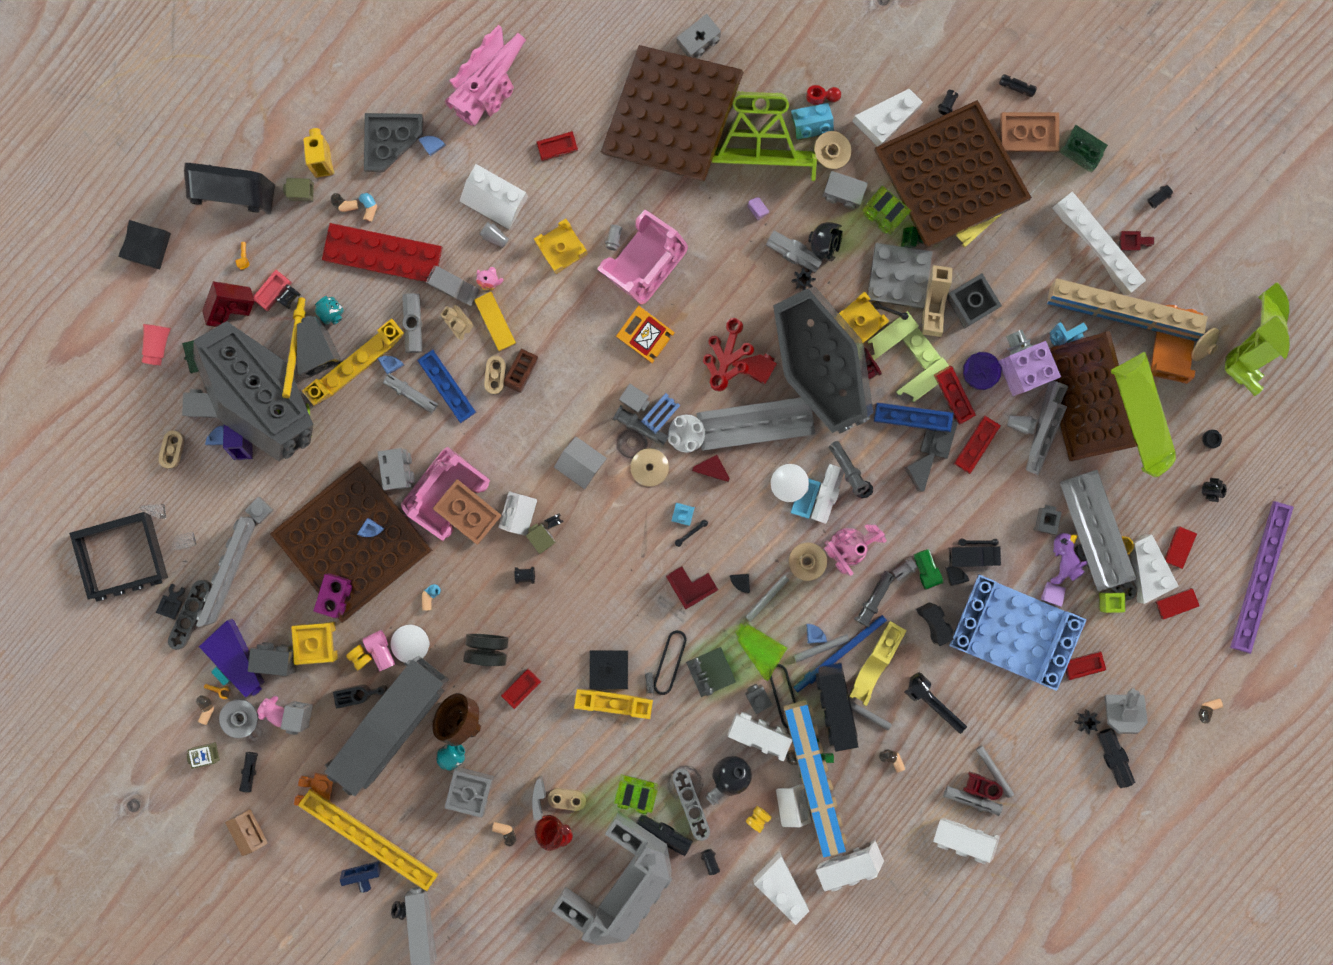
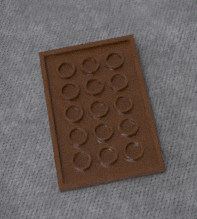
M1103 332L1049 348L1061 375L1060 378L1054 381L1068 386L1061 402L1067 408L1060 427L1069 462L1137 447L1138 445L1129 423L1115 375L1111 373L1112 369L1119 366L1111 332Z

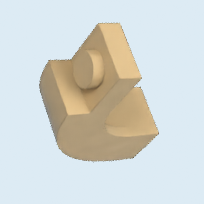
M935 265L932 267L927 285L925 306L922 312L921 324H923L922 334L942 337L945 304L952 284V268Z

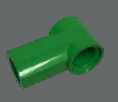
M929 549L913 554L920 572L919 577L925 590L944 583Z

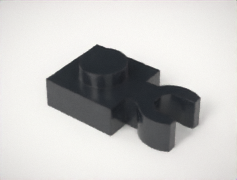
M175 584L169 586V597L163 595L156 611L157 614L176 620L183 604L178 599L185 593V588L181 587L178 593H175Z

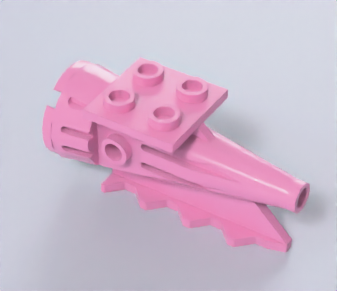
M499 25L490 34L485 35L481 46L472 51L469 61L460 66L455 78L449 80L455 91L444 101L450 109L454 107L456 115L471 126H476L484 111L490 117L498 112L502 102L510 97L513 92L514 86L507 75V71L526 39L517 33L504 45L502 27Z
M865 525L864 527L869 532L866 535L853 528H844L837 531L831 541L827 540L824 542L826 545L824 550L830 558L832 557L837 561L835 565L841 574L849 576L854 574L849 566L857 565L863 561L869 544L874 541L880 543L887 541L883 531L876 525Z

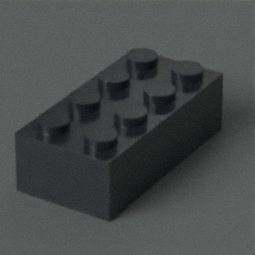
M842 662L819 667V673L816 674V683L818 690H822L820 692L822 709L826 708L824 710V720L826 728L830 727L828 728L830 746H834L835 752L859 748Z

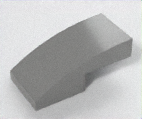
M542 776L538 777L533 791L532 809L534 820L542 819L543 817L540 799L546 797V790Z

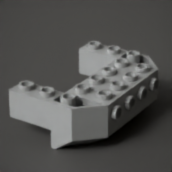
M619 811L609 824L605 835L635 855L598 908L565 887L551 910L582 931L581 939L583 941L596 945L627 941L629 936L638 929L642 918H646L652 904L658 901L661 891L664 888L666 889L672 881V878H670L672 868L667 844Z

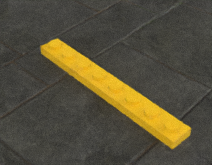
M311 788L298 806L425 891L429 889L438 876L437 872Z

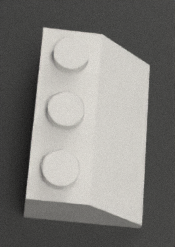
M475 164L466 180L460 202L510 230L528 195L525 191Z

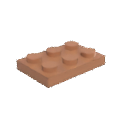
M1002 112L1000 114V141L1006 152H1058L1059 112Z
M458 479L455 480L432 508L476 545L481 542L502 516Z

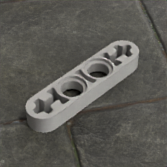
M677 768L673 772L672 778L693 836L700 841L706 840L710 835V829L690 774L685 768ZM679 772L682 775L686 774L684 781L686 785L690 783V786H684L679 789V786H682L681 780L676 779ZM691 790L693 798L685 800L682 797L683 792ZM692 808H697L700 811V815L697 818H692L689 815V811ZM701 819L704 820L700 822L702 829L706 828L703 836L700 833H696L698 831L697 823L692 824L699 822Z

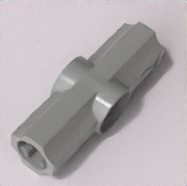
M773 231L766 243L767 247L783 255V258L796 265L799 264L813 273H816L823 259L816 257L801 242L794 239L790 240L776 231Z
M404 294V318L402 323L404 326L405 352H423L420 294ZM411 319L417 320V325L414 328H409L408 322Z

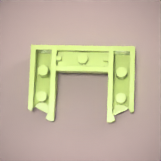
M907 311L906 313L909 315L907 320L899 317L870 339L868 344L873 343L875 355L871 356L875 360L902 340L924 368V371L896 391V393L901 396L904 392L912 396V402H915L938 385L934 374L949 365L936 352L918 328L919 325Z

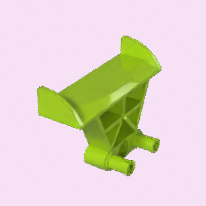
M738 91L733 101V107L737 114L721 146L716 148L711 163L810 166L811 181H815L816 154H814V151L795 150L782 114L789 108L787 97L778 92ZM762 98L766 101L763 107L755 105L758 99ZM746 113L773 115L758 130ZM741 117L751 130L736 129ZM778 119L780 120L783 131L768 130ZM732 136L756 137V149L726 148ZM761 137L786 138L791 150L760 149Z
M1278 282L1258 296L1262 301L1261 326L1240 346L1232 349L1225 359L1224 370L1238 384H1243L1253 396L1258 395L1264 389L1258 383L1264 377L1259 368L1279 356L1286 359L1290 348L1287 327L1290 313L1289 300L1286 292Z
M1143 352L1111 370V373L1115 375L1129 423L1138 445V452L1143 464L1141 469L1143 472L1156 478L1165 473L1174 464L1176 452L1146 352Z

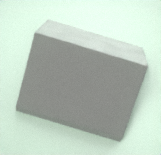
M575 437L563 451L554 468L583 489H586L607 458L578 437Z

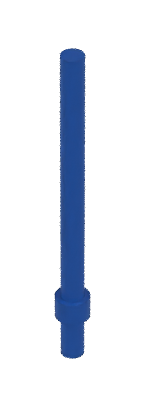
M881 615L870 624L869 628H865L815 670L805 674V678L793 687L796 692H800L808 684L811 685L816 681L819 667L836 663L887 621L886 618Z

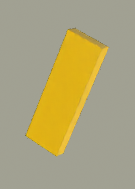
M489 292L474 299L498 351L500 352L515 345L516 341L493 293Z

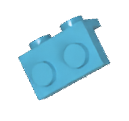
M829 103L791 110L797 140L834 131V119Z
M1060 322L1049 333L1050 341L1054 346H1059L1082 339L1084 337L1083 333L1088 328L1083 322L1075 328L1066 331Z

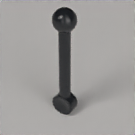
M878 301L873 303V307L876 310H885L900 316L903 320H907L909 317L908 313H900L887 308Z
M702 520L700 525L681 539H677L675 545L680 547L682 542L702 527L708 526V521Z
M961 538L958 544L960 546L966 544H992L997 546L999 541L998 539L965 540Z

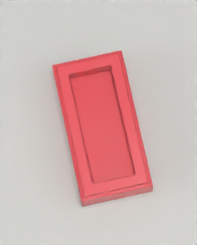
M275 270L253 296L254 301L268 312L277 301L275 298L279 297L286 289V284L290 285L292 282L278 270Z

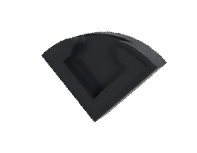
M945 567L950 586L970 581L967 574L961 569Z
M749 574L730 575V580L736 589L744 593H750Z

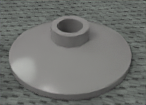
M237 699L230 701L220 712V726L230 737H246L257 727V711L246 700ZM239 714L243 715V721L238 720Z

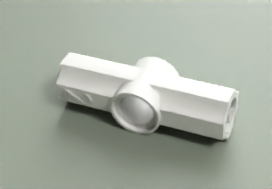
M829 464L823 483L820 484L816 496L817 500L811 519L827 523L832 506L835 505L839 495V486L844 474L841 467Z

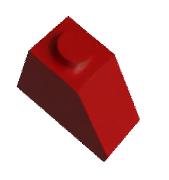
M759 354L737 360L731 367L735 368L736 364L740 361L745 362L749 366V370L745 374L765 385L777 363L774 362L775 359L770 355L764 354L763 356Z

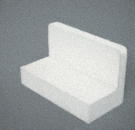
M509 491L498 528L526 536L537 499Z
M803 784L791 788L776 789L782 827H802L812 823Z

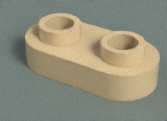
M499 356L490 357L486 363L484 387L490 394H499L504 388L506 363ZM494 363L500 364L499 369L493 368ZM492 382H497L498 387L492 388Z
M169 431L164 435L158 458L162 467L172 469L179 464L185 443L182 433ZM174 437H177L178 442L176 444L173 443ZM169 456L173 457V461L171 463L168 461Z
M554 788L548 795V802L553 808L579 811L586 804V796L579 790ZM560 796L561 801L556 802L554 797ZM578 798L580 803L574 804L573 799Z

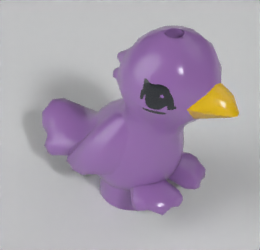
M1061 533L1056 536L1053 552L1056 553L1055 556L1061 555L1062 557L1060 572L1058 576L1050 580L1052 584H1062L1067 577L1075 581L1085 573L1082 567L1086 566L1088 562H1081L1074 552V544L1078 535Z

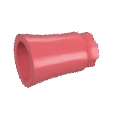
M143 324L142 363L161 366L171 328Z

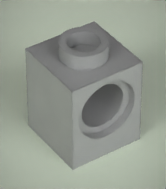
M631 384L628 385L619 401L637 413L640 410L644 412L650 403L648 401L649 396Z

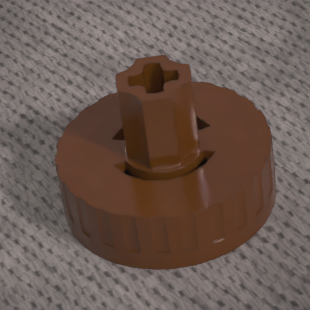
M461 693L448 696L435 713L432 724L434 736L450 746L461 745L469 737H476L481 729L478 721V704Z

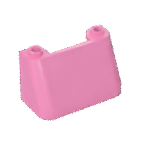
M644 210L636 218V229L638 232L617 259L614 260L611 257L604 259L597 268L602 275L639 304H645L652 297L688 249L687 243L678 231L647 210Z
M449 447L441 451L401 504L402 510L409 518L442 541L452 534L453 525L432 509L456 479L476 493L484 492L490 482L488 477Z

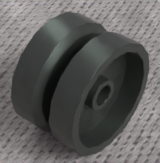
M466 634L465 644L468 647L477 649L465 651L464 662L480 666H505L507 655L495 650L508 648L509 638L490 634Z

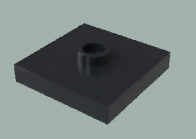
M590 650L589 689H628V650Z

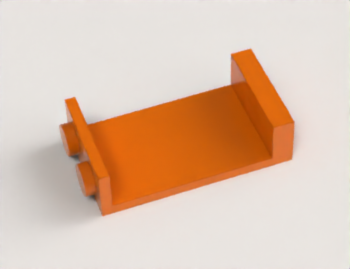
M1165 305V306H1169V307L1181 309V308H1178V306H1176V305ZM1186 309V310H1185V311H1189V312H1193V313H1197V314L1203 315V313H1199V312H1197V311L1194 310V309ZM1156 332L1151 362L1152 375L1188 384L1195 377V371L1191 370V355L1195 341Z

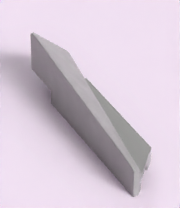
M1054 380L1048 382L1026 466L1027 471L1039 475L1067 408L1061 402L1068 386Z

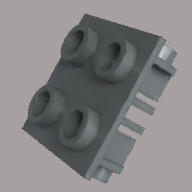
M721 647L686 662L701 697L709 696L719 689L736 683Z

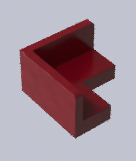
M213 281L202 310L205 324L217 327L228 321L230 313L249 316L255 302L251 288Z
M683 566L666 575L667 580L685 610L718 591L709 573L691 582Z

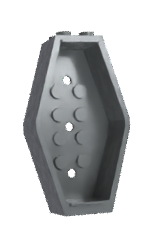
M816 287L808 288L773 305L783 372L789 384L832 433L838 431L840 434L853 427L852 424L854 423L858 426L867 422L870 419L869 416L874 411L864 345L861 338ZM809 319H812L814 321V325L812 327L808 326L807 324ZM825 354L830 355V361L824 360ZM841 389L846 390V396L840 395Z
M227 321L194 340V361L216 415L223 424L277 461L290 458L296 450L304 449L311 443L313 422L294 378L290 398L282 397L287 363ZM232 352L233 356L228 357L226 356V353ZM256 381L257 385L252 386L250 385V382ZM280 410L282 413L280 415H276L274 411Z
M417 656L405 662L404 665L407 667L363 719L336 757L324 765L327 767L324 771L327 774V778L333 783L338 782L343 786V791L348 795L353 794L356 796L376 780L445 692L442 688L449 679L422 657Z

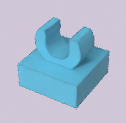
M676 503L672 521L690 526L695 507Z

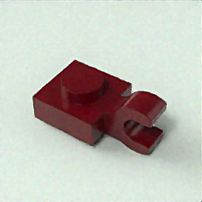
M1141 231L1120 232L1119 248L1121 251H1140L1141 246L1151 247L1154 245V237H1141Z

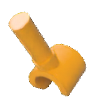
M241 242V258L235 260L240 270L248 268L250 265L246 257V242Z
M208 684L204 685L205 689L219 693V697L222 699L228 698V696L222 694V690L231 691L228 686L219 688Z

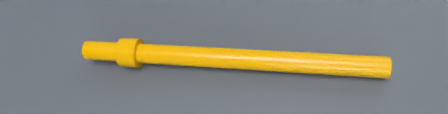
M303 297L298 298L297 307L293 313L294 326L282 397L286 399L290 398L297 357V324L301 323V319L305 317L306 313L304 311L306 299Z

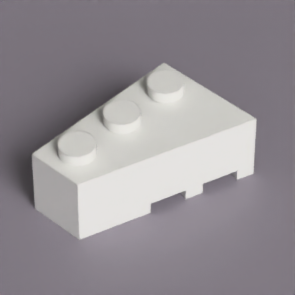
M907 89L855 115L852 122L876 146L884 144L920 108L923 102L910 89Z
M1144 534L1133 540L1134 549L1130 553V559L1137 579L1134 580L1137 590V603L1145 604L1179 587L1153 535Z
M741 712V714L736 713L729 729L728 737L749 747L752 746L760 749L765 754L775 755L784 762L792 742V738L787 733L788 730L779 726L776 729L770 727V723L762 719L755 721L751 719V715Z
M942 818L940 819L933 842L938 843L937 847L945 850L949 848L954 849L956 854L967 857V855L975 857V861L986 864V862L990 863L994 858L1000 836L994 835L993 837L983 833L984 831L974 830L966 827L964 824Z
M871 841L870 846L860 850L857 847L853 849L854 853L845 856L841 854L819 863L816 872L824 891L831 890L833 892L847 884L853 886L859 883V880L865 878L867 880L876 878L884 862L876 841Z
M779 851L753 878V882L760 891L797 925L809 912V909Z

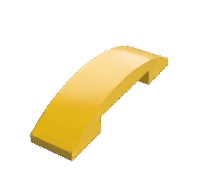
M577 689L574 709L595 710L650 719L653 700L619 693Z

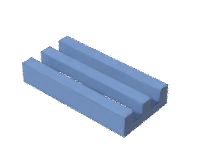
M667 393L664 394L641 421L655 434L680 407L678 403L674 402V399L668 397ZM664 401H666L667 404L649 423L647 420L660 407V405ZM671 405V406L673 407V409L666 415V417H665V418L659 423V425L655 428V427L653 426V425L655 424V422L662 416V414H663V413L669 408V406Z

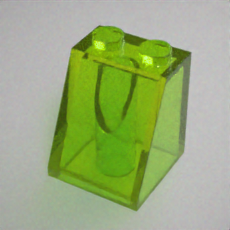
M746 621L744 624L740 623L735 631L736 639L764 680L768 681L787 650V646Z

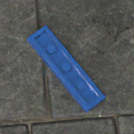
M433 349L417 360L460 423L477 413Z
M876 403L874 422L951 433L954 413Z

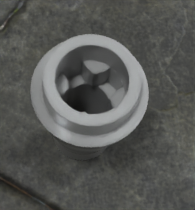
M489 222L486 223L479 234L484 240L502 248L509 240L493 223L490 224Z
M1009 415L1007 427L1027 435L1029 433L1034 434L1037 419H1033L1032 416Z

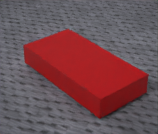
M573 131L536 141L542 161L578 151Z
M1177 526L1164 558L1166 562L1183 569L1197 533Z
M1193 588L1155 601L1163 620L1199 607Z
M1098 651L1070 659L1066 668L1068 680L1106 671L1102 652Z
M528 668L501 697L515 709L542 681Z

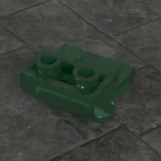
M1075 125L1059 149V153L1092 173L1097 168L1108 145Z

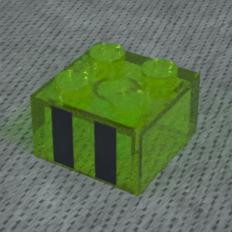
M883 185L862 209L864 216L868 220H874L883 233H889L890 235L911 212L907 206Z
M621 774L614 804H618V808L628 810L629 807L634 808L640 814L652 813L658 791V783Z

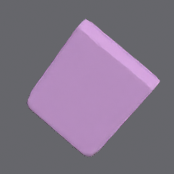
M759 197L748 201L747 207L757 220H760L769 213V210Z
M1047 582L1041 600L1062 607L1066 588Z

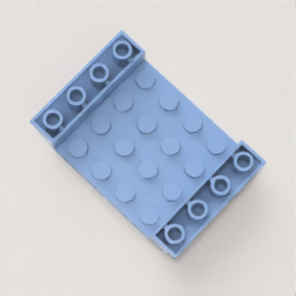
M978 574L954 632V640L950 642L949 646L1057 691L1087 619L1061 610Z

